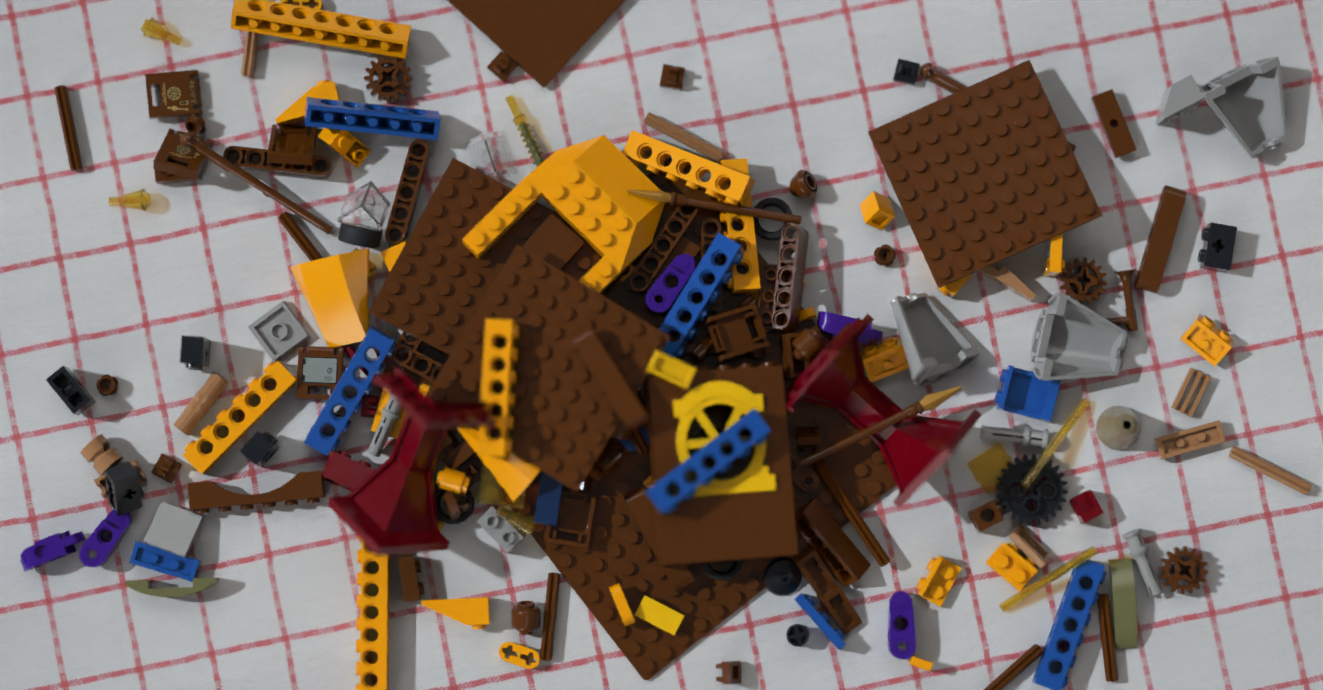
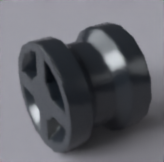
M794 624L788 628L786 638L793 646H803L809 639V632L803 625Z

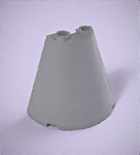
M1278 57L1257 60V64H1245L1210 80L1203 85V89H1200L1204 97L1203 99L1251 159L1263 155L1262 151L1266 147L1269 150L1279 147L1281 145L1280 142L1288 138Z
M912 293L905 297L897 296L890 301L911 379L916 386H925L948 377L949 373L957 368L959 370L981 354L926 293Z
M1064 293L1054 294L1048 300L1049 307L1046 310L1042 309L1032 338L1031 361L1035 362V367L1032 369L1034 375L1044 381L1118 375L1123 365L1120 352L1126 348L1128 342L1127 331Z

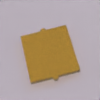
M998 443L968 462L967 465L974 474L975 481H978L986 494L996 489L995 486L1001 485L1002 482L997 480V477H1004L1001 469L1009 470L1007 462L1012 464L1013 462L1011 461L1012 457L1008 456L1001 444Z

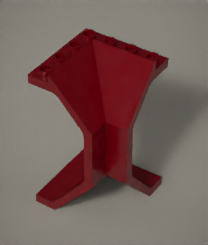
M869 314L862 320L858 317L853 324L848 322L787 390L789 393L787 397L791 400L785 405L789 411L792 412L801 401H809L832 407L840 411L860 430L903 411L865 376L858 339L874 320ZM974 409L963 421L913 416L869 436L881 449L899 489V495L893 502L898 508H901L949 458L981 417V413Z
M396 366L394 374L375 375L373 380L375 385H381L407 411L393 452L388 460L349 495L330 497L328 506L376 556L448 549L450 542L441 534L438 528L433 483V469L449 427L487 425L490 429H494L497 420L485 409L487 401L434 403Z

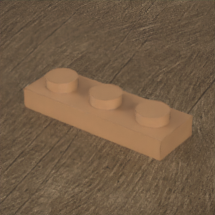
M1220 420L1154 439L1160 460L1226 442Z

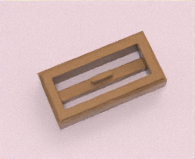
M1189 368L1171 408L1192 417L1211 377L1193 368ZM1192 375H1195L1196 378L1182 407L1178 406ZM1200 379H1203L1189 411L1186 410Z
M1019 524L1009 536L1040 569L1051 557V554L1022 525Z

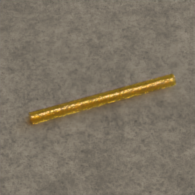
M1082 398L1022 480L1021 485L1028 488L1075 425L1090 404L1087 399Z
M1092 546L999 604L1001 609L1005 612L1098 554V551Z

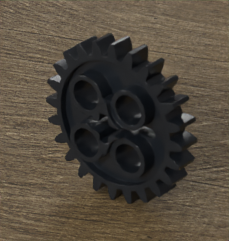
M1023 454L1022 461L1015 457L1014 465L1011 462H1007L1009 470L1001 469L1004 477H997V480L1002 483L995 486L996 489L1001 490V493L997 494L996 498L1003 499L999 504L1007 507L1004 510V514L1012 513L1011 520L1019 517V524H1022L1024 519H1026L1028 526H1031L1033 520H1035L1036 525H1040V518L1045 522H1049L1048 515L1056 517L1055 509L1062 511L1059 502L1067 501L1061 497L1062 494L1068 493L1067 490L1062 489V486L1068 483L1060 480L1065 474H1057L1056 471L1060 466L1052 468L1053 460L1050 459L1045 463L1044 455L1039 460H1036V454H1032L1030 460L1026 454ZM1029 468L1037 470L1038 476L1035 480L1028 478L1027 471ZM1043 476L1047 477L1042 484L1034 489L1035 495L1033 493L1028 494L1020 503L1016 502L1020 496L1029 490L1027 485L1033 486ZM1014 482L1019 483L1021 486V492L1018 495L1013 494L1010 490L1011 484ZM1046 484L1051 486L1053 491L1050 497H1045L1042 494V487ZM1028 499H1032L1036 503V508L1032 512L1025 508V502Z

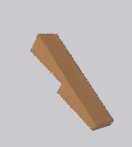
M992 265L978 271L1029 302L1036 297L1005 265L999 271Z

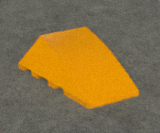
M369 248L290 267L328 347H339L360 342L370 328V313H368V299L370 298V290H368V277L370 276V267H368Z
M458 426L457 430L474 452L477 453L479 432L470 426ZM508 452V457L479 455L487 469L489 468L496 477L497 482L505 489L513 502L540 471V469L512 452Z

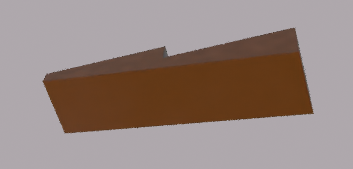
M809 546L792 558L844 635L863 623L815 549Z

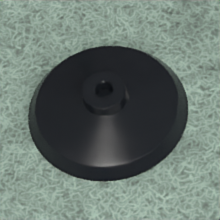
M777 558L766 567L763 578L764 584L772 594L786 596L796 591L800 586L802 573L791 558Z

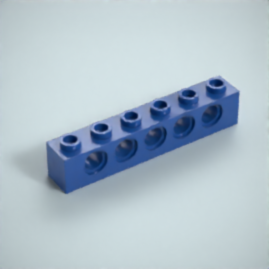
M313 97L306 98L304 114L305 126L438 140L441 120L439 111Z
M718 232L659 328L660 331L668 336L674 332L680 333V339L677 342H670L669 340L662 353L677 360L683 357L686 351L684 347L688 340L692 341L698 331L696 327L699 322H703L709 314L707 309L712 302L715 303L721 294V291H719L723 283L727 284L730 280L732 268L735 264L738 265L744 256V253H742L744 249L741 245ZM720 256L727 257V262L723 266L716 265V261ZM709 275H714V283L706 285L705 278ZM697 294H702L704 297L700 304L693 303V298ZM685 313L692 314V319L688 323H682L681 321Z
M372 325L370 326L304 440L305 444L325 455H328L330 450H336L340 443V440L337 438L341 431L346 433L351 424V421H349L351 414H357L362 405V402H360L363 394L368 395L374 384L371 383L374 375H380L385 366L382 361L385 356L390 357L396 347L393 344L394 337ZM375 348L380 352V355L373 359L368 356L367 351ZM364 367L368 370L369 374L366 377H359L356 374V370ZM352 386L357 389L358 393L355 396H348L345 393V389ZM341 405L345 407L346 413L344 415H337L334 412V408ZM330 424L334 426L335 432L333 434H326L323 431V427Z
M755 409L751 410L647 489L645 494L660 514L665 511L668 514L679 506L676 502L683 497L685 500H688L697 493L695 490L697 486L702 483L705 487L715 479L713 474L718 470L723 473L733 465L731 461L738 456L741 459L751 452L749 449L751 445L755 442L757 445H760L768 439L767 433L771 429ZM741 430H747L750 433V440L748 442L740 439L739 433ZM724 443L732 446V454L729 456L723 454L721 450ZM705 457H711L714 460L715 465L713 469H707L704 466L703 461ZM689 470L696 473L697 479L694 483L688 482L685 478V474ZM670 484L676 485L679 489L676 497L670 496L667 492Z
M1077 557L1043 649V654L1035 671L1033 683L1051 690L1065 689L1069 679L1066 676L1068 668H1072L1076 660L1074 655L1076 646L1080 647L1084 635L1081 634L1083 627L1088 626L1092 614L1089 613L1091 605H1095L1099 597V593L1096 591L1099 584H1103L1107 572L1104 571V565ZM1084 577H1088L1091 580V586L1087 590L1083 589L1080 584ZM1076 598L1082 599L1084 603L1083 608L1079 611L1073 607V601ZM1068 619H1073L1076 623L1075 629L1071 632L1065 627ZM1061 640H1066L1068 643V649L1065 652L1058 650V643ZM1053 661H1058L1061 665L1058 673H1052L1050 670V664Z

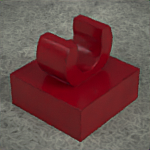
M362 396L361 417L375 418L381 396Z

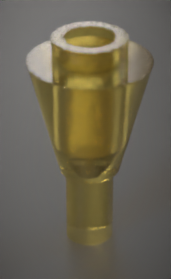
M153 17L150 20L145 19L141 31L144 32L143 37L167 40L178 46L182 40L181 37L169 32L167 28Z
M141 189L122 197H109L108 202L109 206L123 205L124 207L145 211L150 206L151 199L149 193L145 189Z
M502 506L496 511V514L507 519L523 537L527 534H532L536 527V523H534L535 518L532 516L511 512Z

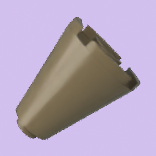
M1124 406L1107 408L1100 415L1096 424L1099 440L1107 447L1115 450L1131 447L1138 440L1141 431L1137 415L1131 409Z

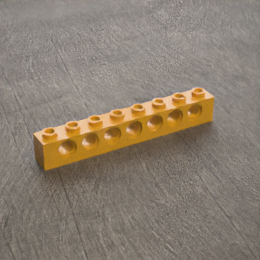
M235 0L231 18V29L406 59L411 25L268 0Z
M357 536L358 541H361V550L357 551V563H361V572H357V585L361 586V594H357V608H361V614L356 620V628L360 630V639L356 640V652L360 653V662H356V675H360V684H356V690H389L390 555L376 556ZM372 561L377 562L379 565V570L376 574H371L368 571V564ZM372 583L376 584L379 588L378 594L374 597L370 596L367 592L368 586ZM370 606H375L379 611L375 619H371L367 615V610ZM371 628L376 629L378 632V638L375 641H370L367 638V632ZM369 651H375L378 655V660L374 664L367 661L366 656ZM370 673L375 674L378 678L375 686H370L366 681V677Z

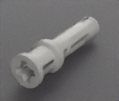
M391 395L386 407L382 408V419L367 450L369 454L375 457L381 456L395 420L397 421L401 417L400 411L402 406Z
M981 425L980 439L1022 443L1024 447L1033 445L1042 446L1043 449H1047L1049 430H1030V427L1018 430Z
M1138 528L1122 536L1127 540L1131 550L1130 556L1135 558L1149 596H1154L1162 593L1163 589L1147 553L1149 552V547L1145 545L1141 536V528Z

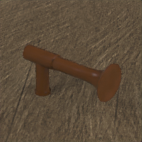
M1136 269L1113 272L1117 273L1122 281L1126 316L1107 318V320L1117 326L1127 325L1128 331L1138 330L1131 287L1132 273Z

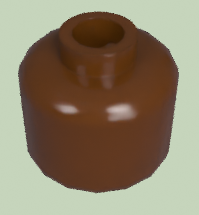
M814 328L811 330L804 329L792 342L795 348L793 353L801 361L805 358L813 361L826 347L824 344L826 339Z
M517 602V605L512 608V627L520 631L521 635H531L534 630L540 627L541 610L535 605V602Z

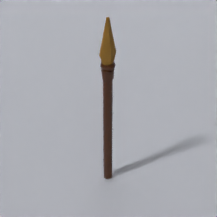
M627 190L629 193L655 201L669 202L670 205L676 203V205L681 206L687 205L787 223L792 222L799 225L802 216L740 205L735 206L728 203L687 197L682 194L676 195L675 192L670 194L663 191Z
M959 386L927 394L922 400L916 401L914 405L906 407L905 410L800 459L799 462L802 468L906 418L916 416L918 413L922 414L927 410H934L961 390L962 387Z

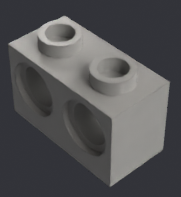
M491 506L476 521L507 553H510L524 539L523 535L494 506Z

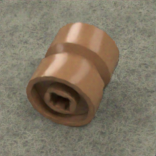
M102 434L90 441L80 453L89 463H94L93 468L101 476L105 474L104 470L117 466L123 459V456L115 448H110V442Z

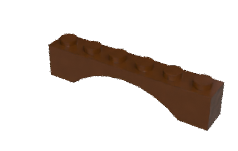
M322 471L299 472L283 486L270 492L256 495L233 493L212 481L187 483L189 509L196 510V514L210 513L209 509L218 508V512L232 511L231 507L240 506V510L254 509V504H262L263 508L276 507V502H285V506L298 505V500L306 499L307 503H319L320 498H326L324 479L321 476Z

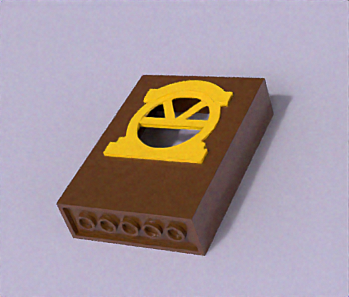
M776 362L762 363L759 367H754L753 364H741L737 369H731V365H723L710 371L709 367H697L688 389L653 373H649L644 381L646 412L650 417V420L647 421L652 486L689 458L687 449L703 448L719 435L703 412V409L707 406L727 404L734 407L724 431L736 423L742 414L746 415L753 409L758 412L771 429L767 433L769 438L760 445L756 444L754 457L750 465L739 476L729 480L714 479L705 487L701 483L695 488L696 494L688 500H685L684 497L676 502L679 506L669 514L666 511L660 514L654 506L658 566L797 555L798 548L782 365L776 366ZM693 418H697L710 438L687 439L688 428ZM750 435L739 436L744 442L750 440ZM724 443L722 446H731V445L728 444V443ZM689 470L685 474L688 482L694 483L697 476L694 471ZM670 484L667 492L670 496L676 497L679 489L676 485Z

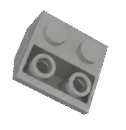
M1192 74L1172 84L1164 92L1156 117L1157 125L1162 122L1167 125L1180 117L1181 112L1186 115L1200 106L1199 102L1204 97Z

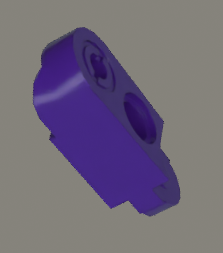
M677 255L649 289L645 301L651 311L663 313L671 307L695 270V261L691 255ZM670 276H674L678 280V285L674 288L666 285V279ZM657 295L663 297L662 303L655 302Z
M819 311L817 318L818 329L826 335L835 337L848 322L853 324L856 318ZM871 323L859 336L858 342L868 344V340L882 341L883 332L871 329Z
M112 510L101 521L80 548L79 558L85 566L100 567L109 560L129 530L132 523L131 513L128 512L117 516L114 510ZM106 530H110L113 534L110 542H105L103 539V533ZM92 550H95L97 553L95 558L89 557Z
M69 531L56 533L34 542L35 545L26 548L21 553V564L24 572L76 552L74 545L86 540L83 531L70 535Z
M898 591L889 599L888 650L892 656L903 660L908 659L915 652V624L912 599H910L906 592ZM899 617H903L907 621V626L903 630L897 629L895 625ZM900 642L906 643L907 648L903 651L898 648Z

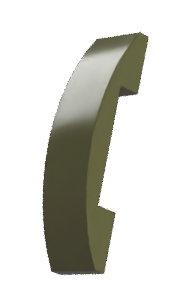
M1132 559L1109 560L1115 649L1137 648V604Z
M218 577L193 578V587L152 589V580L126 581V586L147 595L179 597L206 590L218 583L219 579Z

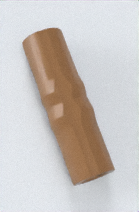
M213 371L173 425L189 436L229 382Z

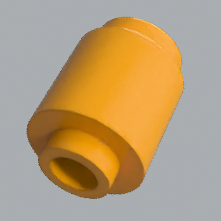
M445 467L444 471H439L436 483L440 484V489L457 494H466L471 477L467 476L465 472Z

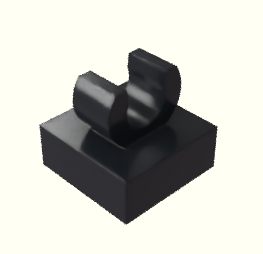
M898 58L893 81L914 86L920 64Z

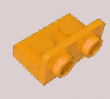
M1199 314L1180 339L1215 367L1232 348L1234 341L1225 330L1220 331L1215 327L1213 320Z
M899 337L888 338L881 344L876 346L870 345L860 351L867 378L871 382L908 369L904 349Z
M1002 542L985 563L1020 592L1029 580L1038 573V570L1035 568L1036 564L1027 556L1025 559L1018 554L1020 550L1011 542L1008 544Z
M937 555L936 558L932 557L926 567L929 572L925 578H920L916 589H918L917 595L941 607L962 568Z

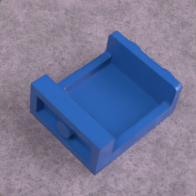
M1012 365L1007 366V369H1003L1000 376V382H1003L1001 391L997 390L994 403H997L996 409L1050 422L1061 380H1040L1033 372L1015 368Z

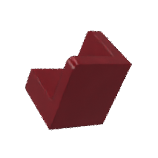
M1091 489L1069 500L1081 524L1104 513Z

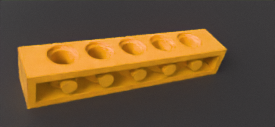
M634 130L631 131L622 152L637 167L643 164L647 166L646 170L657 175L659 171L667 174V179L678 182L679 179L686 182L685 185L694 190H698V187L706 190L705 194L717 198L718 195L726 197L724 201L735 206L738 203L746 204L755 182L748 175ZM652 149L651 157L645 159V152ZM672 157L671 164L665 167V159ZM691 165V171L688 174H684L685 166ZM711 172L710 180L703 182V176ZM730 180L731 186L727 190H723V183Z
M747 158L721 160L719 163L722 166L749 176ZM727 181L723 183V190H727L730 187ZM751 192L746 204L739 203L740 206L752 208ZM718 195L719 202L727 203L724 201L726 197ZM720 211V222L724 223L725 229L722 235L743 245L744 252L742 253H744V256L738 265L744 266L747 270L746 274H740L737 272V265L735 264L731 270L732 276L727 283V288H731V294L756 293L760 290L761 286L754 218L752 216ZM732 223H740L742 226V230H734L732 227ZM724 256V264H725V263L727 262V257H726V256Z
M485 320L481 401H487L485 409L497 420L495 427H499L502 434L499 439L495 440L491 436L492 429L487 425H479L477 455L508 457V452H512V439H509V432L513 430L514 417L510 416L511 407L515 405V393H512V384H516L517 377L516 371H513L514 362H517L518 358L515 339L519 338V325H516L514 320ZM500 337H505L507 340V345L503 349L497 347V340ZM503 359L506 363L505 369L498 372L495 364L498 360ZM497 382L504 384V391L501 394H496L494 391V385ZM497 404H500L503 408V413L499 417H495L492 412L493 407Z
M271 362L263 370L265 374L260 379L257 377L253 379L248 385L250 389L244 395L242 393L238 394L232 401L234 405L228 410H222L216 417L218 420L212 426L210 424L207 425L200 432L202 436L196 442L194 440L191 441L184 448L186 452L183 456L201 474L205 475L297 384V378L281 362ZM270 379H275L277 383L276 388L268 391L266 389V382ZM253 395H259L261 398L260 404L256 407L250 404V399ZM239 410L245 413V418L242 422H236L234 419L235 413ZM222 426H227L229 429V434L225 438H221L218 434ZM206 442L213 444V450L209 454L203 452V445Z

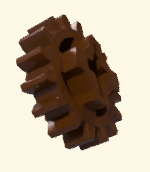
M377 56V63L374 61L370 62L372 69L366 68L369 76H365L364 80L370 82L366 85L367 90L373 89L371 96L374 97L378 94L379 101H382L384 97L388 103L391 102L392 97L399 101L398 95L406 96L404 89H411V85L407 83V81L413 80L412 76L407 75L411 70L409 67L404 68L406 62L402 60L399 63L398 57H394L392 60L390 56H386L382 60L380 56ZM384 65H393L391 68L382 67ZM401 72L403 75L402 84L398 82V76ZM375 73L378 74L379 80L376 82V85L374 84ZM384 76H391L392 82H385ZM386 89L394 90L393 92H384Z
M1084 257L1082 262L1075 258L1074 265L1068 262L1066 264L1068 270H1061L1064 277L1058 278V281L1063 282L1059 290L1065 289L1066 293L1064 294L1074 300H1078L1081 304L1085 300L1089 305L1092 303L1091 298L1096 301L1100 299L1097 293L1103 294L1105 292L1101 286L1107 285L1106 281H1102L1106 273H1100L1102 265L1095 267L1094 259L1087 263V257ZM1079 267L1077 275L1069 276L1073 269ZM1089 269L1093 271L1096 277H1093L1089 273ZM1082 276L1088 282L1084 286H1082L1081 282H1078V279ZM1069 285H1072L1076 289V293H1074L1071 290ZM1089 287H1096L1093 293L1086 296Z
M1183 546L1181 551L1178 547H1174V553L1167 551L1166 555L1168 558H1161L1160 560L1164 563V566L1158 567V570L1163 571L1164 574L1159 576V578L1166 579L1164 586L1168 587L1171 585V592L1179 589V594H1184L1186 589L1191 594L1193 593L1192 587L1200 589L1199 582H1206L1202 575L1208 573L1207 570H1203V566L1207 565V562L1200 561L1203 555H1195L1196 549L1194 548L1188 552L1187 546ZM1185 555L1190 557V559L1182 561L1177 556ZM1170 564L1173 566L1171 574H1169ZM1180 566L1187 567V569L1185 570L1187 574L1179 573L1181 571ZM1196 566H1197V576L1194 575V567H1196ZM1184 579L1189 584L1179 585L1176 582Z

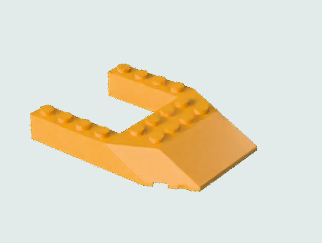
M605 135L554 152L497 204L462 239V242L479 259L542 197L602 256L579 280V282L601 294L652 244L665 202L655 201L627 192V190H661Z

